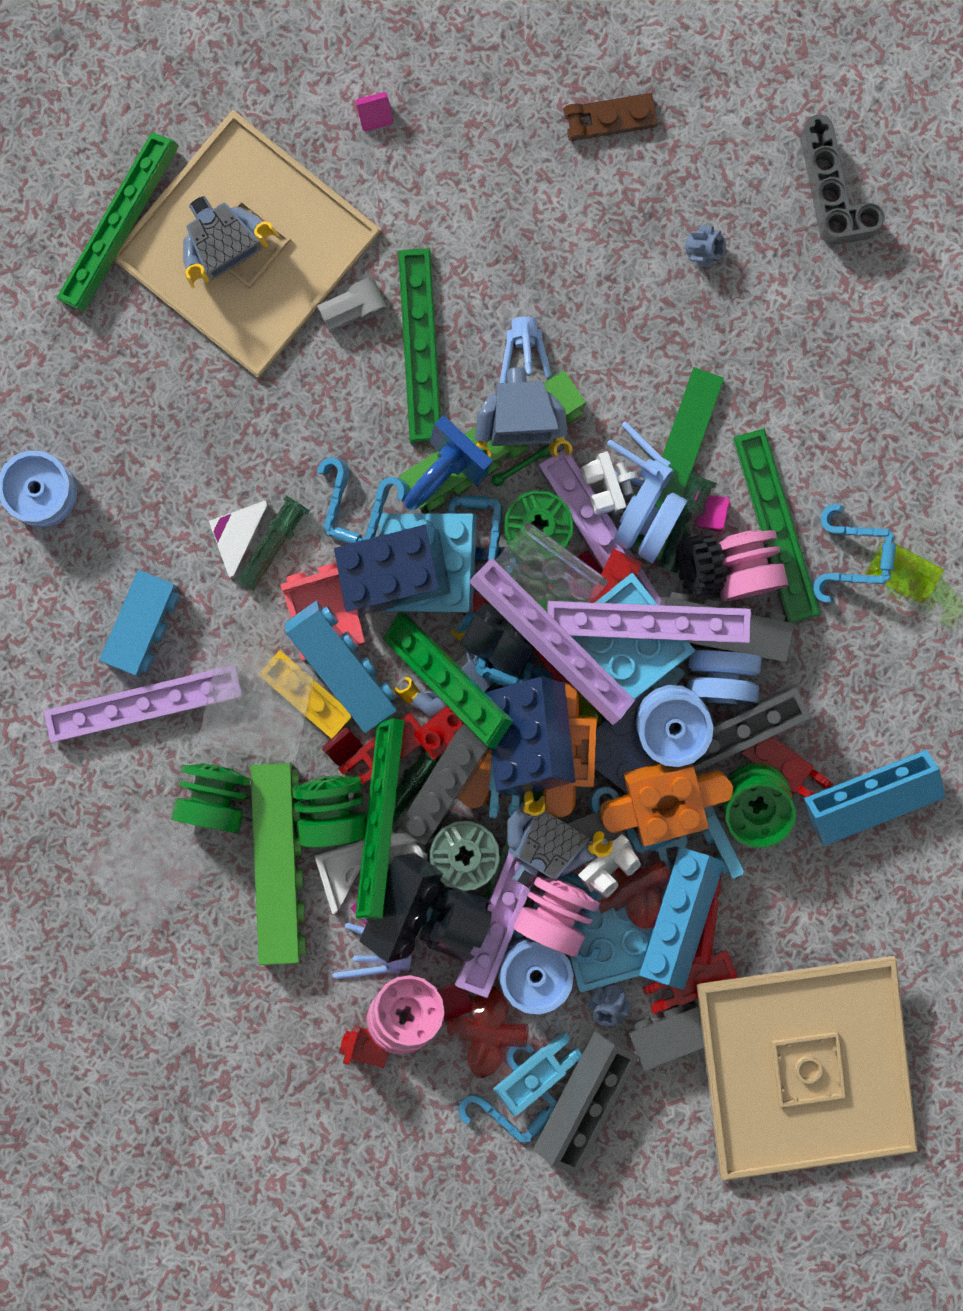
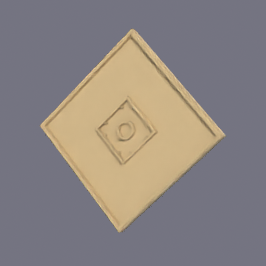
M232 110L132 228L114 262L251 374L260 379L318 309L317 305L322 304L382 233V229L237 112ZM205 196L213 209L222 203H226L230 208L240 207L258 216L261 220L272 224L279 237L276 238L275 235L268 236L265 239L268 244L267 247H263L260 243L262 250L212 281L205 283V280L200 278L194 282L195 288L192 289L190 287L183 263V240L189 234L186 226L196 220V217L189 208L190 203L195 199Z
M888 956L696 984L721 1181L918 1152L897 958Z

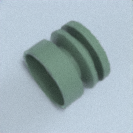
M458 821L442 828L434 838L430 849L431 865L443 873L440 881L447 887H457L463 891L475 890L487 884L496 873L500 860L499 845L493 834L482 824L472 821ZM465 846L467 851L473 850L475 856L470 858L469 865H464L462 860L457 861L455 855L460 853L459 847Z

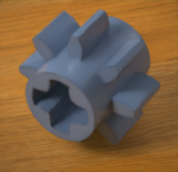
M700 225L699 231H692L688 236L685 245L686 253L690 257V261L697 262L698 266L712 267L713 261H720L725 254V238L721 235V231H714V226Z
M606 985L603 989L600 987L596 988L595 993L591 996L588 1008L594 1010L593 1018L596 1022L603 1026H614L617 1022L623 1024L632 1003L625 1001L626 993L622 988L616 985Z

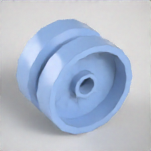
M28 450L17 454L4 464L0 472L1 505L10 515L32 527L48 528L61 523L71 514L77 502L78 488L73 474L57 458L43 451ZM38 484H40V491L36 494H33V491L38 490Z
M646 478L637 496L633 495L619 521L621 525L612 542L625 549H629L635 543L638 535L642 534L645 537L638 549V556L654 563L687 500L675 493L667 495L661 508H657L655 504L662 493L661 486Z
M695 650L689 656L688 669L695 673L706 674L708 678H692L687 681L686 688L695 692L706 703L720 705L757 704L759 686L753 682L739 680V677H755L760 674L762 657L737 652Z
M667 685L654 689L643 698L636 713L635 725L643 749L653 760L665 766L681 767L694 763L706 753L712 742L714 726L710 713L699 696L684 686ZM678 723L679 727L672 730L670 725Z
M526 936L516 938L508 944L497 972L503 994L512 1006L524 1013L538 1015L554 1011L566 1001L572 990L574 977L570 960L564 953L544 946ZM535 970L542 972L537 974V979L532 980L530 978L531 972Z

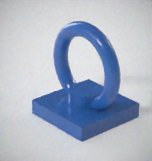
M444 415L434 424L430 443L439 451L437 454L439 459L422 475L407 494L404 506L408 510H416L424 504L446 482L452 473L459 475L462 472L478 487L487 477L493 462L491 458Z

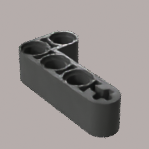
M817 114L811 116L801 133V144L821 238L830 245H838L874 237L885 221L883 209L875 203L850 206L834 125L825 115ZM813 129H816L820 134L823 133L820 142L818 141L817 134L811 133ZM816 160H827L830 163L831 169H820L816 165ZM822 191H833L837 196V200L834 202L825 200ZM868 215L872 217L875 226H864L860 216ZM831 221L839 222L843 227V232H832L828 223Z

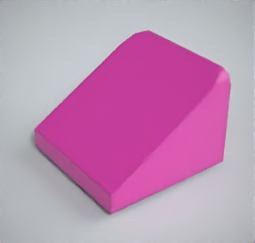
M387 92L356 100L363 131L393 124Z
M696 494L689 526L722 532L730 498Z

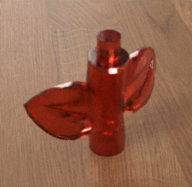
M662 860L644 869H641L640 866L629 876L618 867L611 874L617 881L618 887L608 898L604 897L598 901L600 903V912L603 914L612 908L617 912L625 907L627 917L634 925L647 931L654 928L662 900L652 890L669 883L671 873L667 865Z
M492 986L488 998L478 994L474 998L472 1005L473 1018L462 1016L461 1021L449 1020L447 1026V1033L459 1034L460 1040L472 1042L467 1049V1060L476 1078H485L498 1070L503 1061L502 1047L526 1048L528 1041V1024H503L507 1020L509 1007L504 995L494 986Z

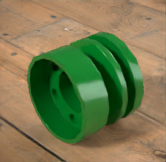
M534 490L520 495L511 503L505 515L504 538L508 549L514 555H517L520 559L531 565H544L555 561L566 551L573 534V517L569 507L559 496L548 491ZM535 519H540L542 524H547L541 534H537L534 528L530 529V526L534 525Z
M205 763L182 764L181 772L195 775L194 783L179 780L178 786L192 791L191 798H175L171 820L215 830L240 833L244 812L230 806L231 799H247L248 794L236 792L233 789L234 784L249 786L251 778L245 777L230 768Z
M749 763L738 767L728 776L733 786L731 799L723 803L725 820L730 833L738 842L751 848H767L779 844L789 836L796 819V809L786 777L777 768L766 763Z
M339 775L324 776L301 783L292 788L293 798L304 799L295 803V811L311 813V816H307L297 822L300 845L304 847H327L355 842L365 837L366 812L350 810V807H354L364 801L363 794L353 793L362 788L361 778Z

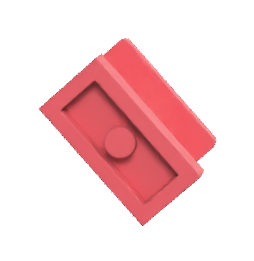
M336 563L319 567L318 574L306 577L305 572L286 577L287 582L280 584L291 618L317 600L323 608L329 606L339 620L336 625L342 633L348 631L357 642L358 647L366 645L359 616L345 611ZM299 651L301 660L306 662V658Z

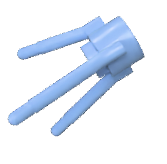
M534 317L512 319V330L506 331L507 344L499 383H507L506 371L510 367L514 342H516V347L523 348L527 376L532 375L531 347H534L536 342L545 376L547 379H550L552 374L543 344L542 329L537 328V319Z
M623 422L622 427L655 461L649 459L645 462L612 440H609L607 445L642 468L639 475L644 479H637L631 482V484L642 487L647 478L660 485L663 490L674 473V470L669 467L671 462L661 457L627 422Z
M351 923L345 925L346 929L362 934L365 928ZM356 955L353 957L354 962L383 963V966L337 972L333 974V978H353L383 973L400 974V970H410L411 955L406 959L386 963L377 955Z

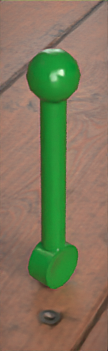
M549 445L541 447L535 454L506 472L493 475L491 479L494 486H501L504 480L540 457L549 455Z

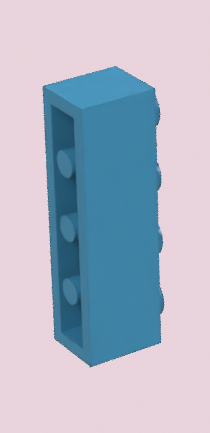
M316 600L285 622L286 634L363 732L366 733L397 711L395 704L397 694L387 681L381 683L375 674L378 673V670L369 657L362 658L356 651L358 644L348 631L345 633L341 632L336 625L339 620L330 607L326 606L323 608Z
M924 750L806 797L804 801L811 826L822 845L826 846L944 799L946 796L940 769L928 751Z
M682 847L679 848L639 976L684 990L724 862L709 855Z

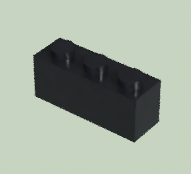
M415 852L394 856L387 872L382 919L367 921L359 942L386 963L408 958L415 949V940L419 930L427 920V911L439 891L438 885L443 873Z

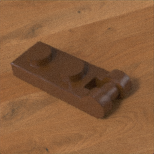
M652 93L587 104H570L563 108L564 117L569 121L570 128L567 129L569 141L657 127ZM590 116L591 125H582L581 117Z

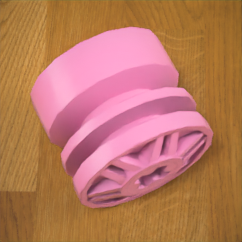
M775 530L746 531L728 536L717 543V545H721V555L726 554L723 565L730 570V574L726 575V582H723L724 588L719 591L722 602L752 597L789 586L784 564H768V558L781 552L779 546L764 548L765 544L777 540Z
M537 875L533 884L543 889L545 893L542 894L529 890L527 896L539 904L537 910L522 907L513 929L544 946L577 957L586 936L575 928L574 924L576 921L591 924L593 918L582 912L581 909L585 908L597 912L600 903L591 898L583 889L558 878L553 880L552 878Z
M412 975L397 977L385 984L369 1005L366 1018L368 1032L374 1042L386 1052L398 1055L414 1053L425 1046L442 1026L445 1013L443 1000L437 989L425 979ZM401 1012L407 1014L405 1018L407 1022L404 1025L398 1023L400 1018L398 1015Z

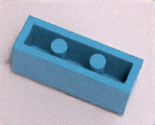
M137 570L99 661L138 677H141L143 672L148 673L155 657L154 654H151L156 641L159 643L162 641L167 630V624H164L168 611L173 613L179 602L180 594L176 593L179 587L141 570Z

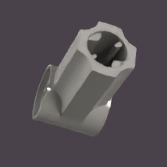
M374 278L359 281L352 285L348 292L317 305L329 333L358 319L368 320L374 317L373 314L377 316L387 309Z

